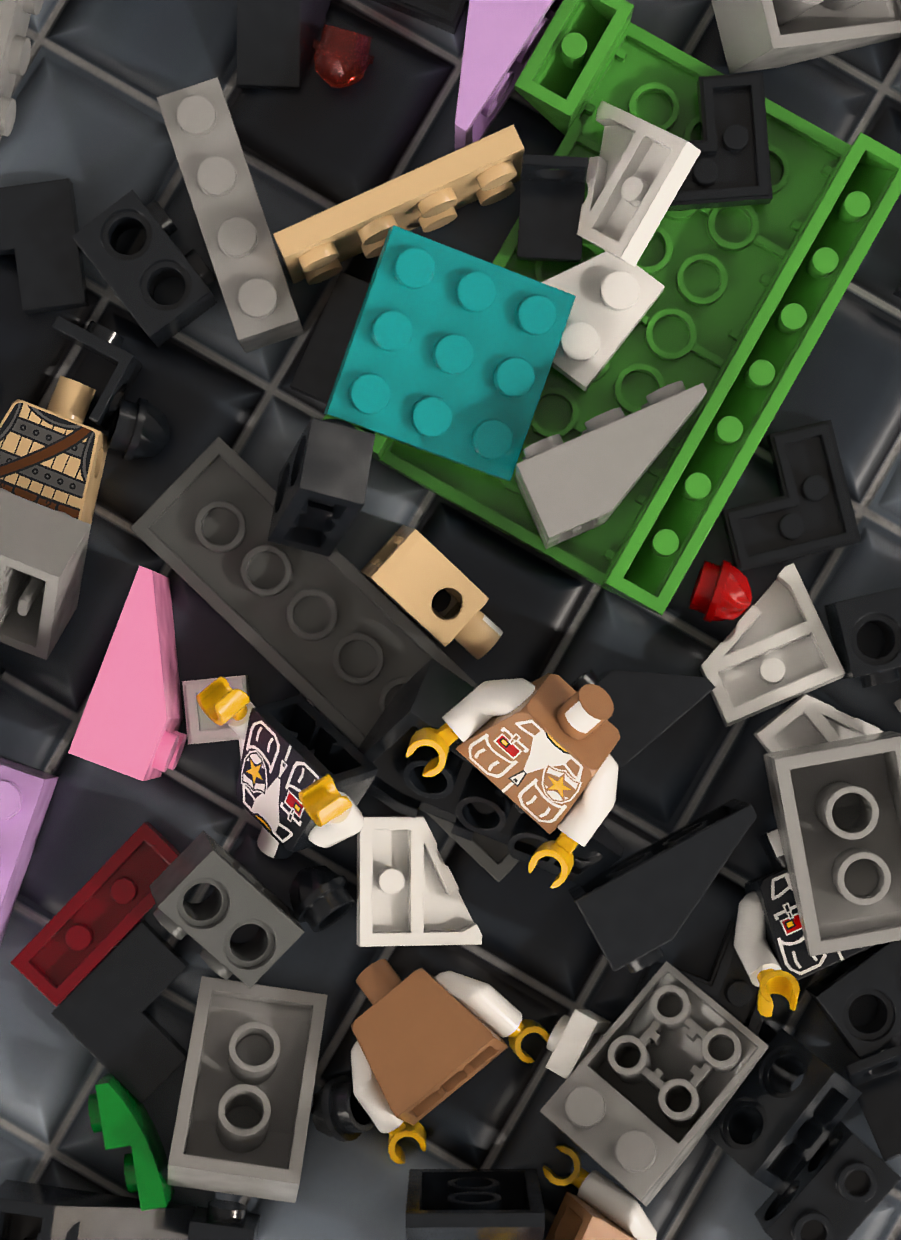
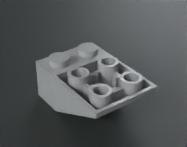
M682 380L671 383L647 395V403L642 405L639 411L625 416L621 407L614 408L585 422L586 430L577 438L563 443L560 434H555L523 449L525 456L522 458L523 461L516 464L515 480L545 549L605 524L695 412L707 393L704 383L687 390Z
M0 488V642L47 660L78 606L91 524L73 518L64 512L55 511L12 494L3 488Z
M666 961L548 1100L540 1112L647 1207L689 1156L769 1046Z

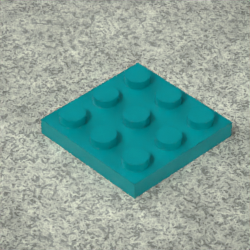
M393 225L389 228L324 414L499 479L510 481L576 296Z

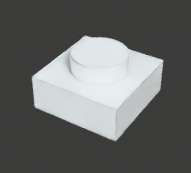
M575 1009L571 1018L563 1015L555 1025L547 1042L546 1048L553 1053L546 1068L567 1079L603 1037L611 1022L590 1010Z

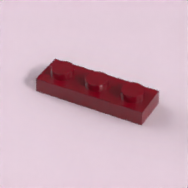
M148 821L144 822L10 963L57 1007L156 905L149 886L181 853Z

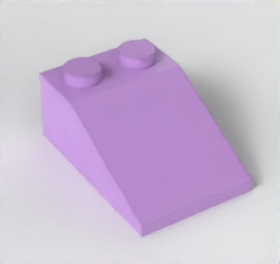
M469 0L455 117V151L483 138L515 90L514 85L563 0Z

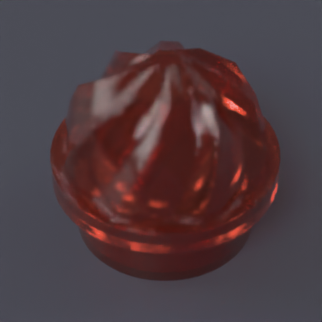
M324 24L320 41L314 40L312 48L315 49V70L332 87L343 88L360 82L369 64L374 62L375 56L369 54L373 37Z

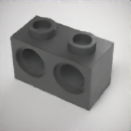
M204 830L149 886L157 906L153 914L158 922L177 939L182 940L188 934L204 948L199 953L201 958L220 977L227 980L234 974L249 988L304 933L301 924L293 915L294 911ZM208 883L215 886L211 896L201 903H188L184 901L186 892L196 884ZM246 924L260 926L258 933L250 941L245 943L230 941L232 934L239 927Z

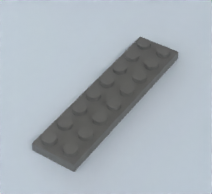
M219 436L130 527L137 536L358 748L397 691L432 658L474 688L479 686L336 548L330 556H325L268 541L276 491ZM427 813L498 883L520 861L511 857L508 845L474 832L471 841L451 833L454 823Z

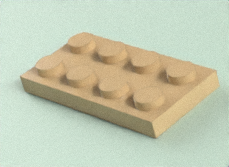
M514 124L274 233L273 236L293 284L303 279H306L309 285L325 281L343 269L341 262L362 252L366 258L379 256L389 228L393 225L408 231L421 226L423 232H430L455 220L458 216L456 210L479 200L481 206H487L512 194L515 191L513 184L521 180L522 155L524 154V146Z

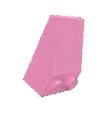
M139 565L68 753L138 780L146 781L161 777L162 772H166L167 768L170 770L175 769L184 749L187 734L178 731L183 720L170 580L164 575Z

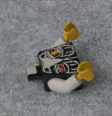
M222 676L214 680L196 696L199 706L214 723L220 726L227 723L239 737L241 765L236 786V796L238 802L262 825L257 845L264 854L276 859H285L292 856L293 852L314 845L322 848L331 847L360 832L364 825V817L357 805L375 778L378 768L303 696L297 695L255 707L244 691L232 689L228 681Z
M777 828L757 836L773 871L745 883L746 896L738 906L734 936V948L752 984L759 987L756 1003L757 1010L765 1017H772L774 1005L771 994L784 996L789 1002L790 1009L795 1011L800 991L797 980L872 947L866 946L811 957L808 955Z

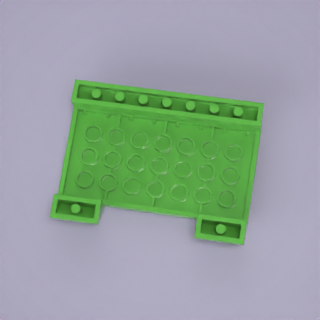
M563 0L517 79L514 89L565 135L554 156L587 157L589 164V157L600 156L604 126L596 121V114L602 100L687 141L701 140L697 93L698 78L724 74L631 23L634 5L626 0ZM765 98L773 197L770 204L677 210L665 213L636 264L665 286L663 292L586 391L582 390L551 366L517 463L523 461L522 458L525 456L523 449L549 436L560 434L563 443L581 436L582 432L586 430L584 423L606 411L621 407L624 415L627 416L641 410V406L647 403L646 396L666 385L682 380L687 390L704 383L707 393L695 412L610 518L601 526L545 549L516 483V466L511 480L505 481L358 426H353L357 430L375 434L372 457L383 465L595 585L662 616L901 194V154L860 132L852 145H849ZM585 182V198H584V202H585V200H586V198H587V194H588V186H587V183H586V182ZM518 217L492 264L543 282L605 251L582 238V256L579 263L519 260L517 258ZM325 415L324 418H323V420H325V419H336V418H333V417H331V416Z

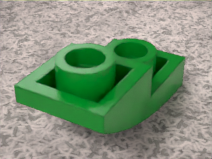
M111 1073L105 1074L95 1085L96 1093L89 1094L88 1098L92 1130L94 1133H103L105 1150L131 1146L132 1153L124 1155L125 1181L129 1193L138 1192L141 1211L167 1207L175 1190L174 1186L168 1185V1160L156 1127L143 1103L141 1104Z

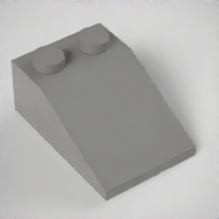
M711 0L729 74L779 68L901 37V0Z
M887 731L763 754L774 816L808 955L811 957L901 940V734Z
M201 977L168 1161V1185L296 1203L328 995L254 984L249 988L245 983L239 981Z

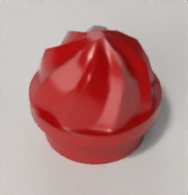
M704 560L690 598L688 609L703 613V620L710 623L712 621L736 619L748 609L752 601L751 587L747 577L739 569L731 565V562L722 560L721 564L717 565Z

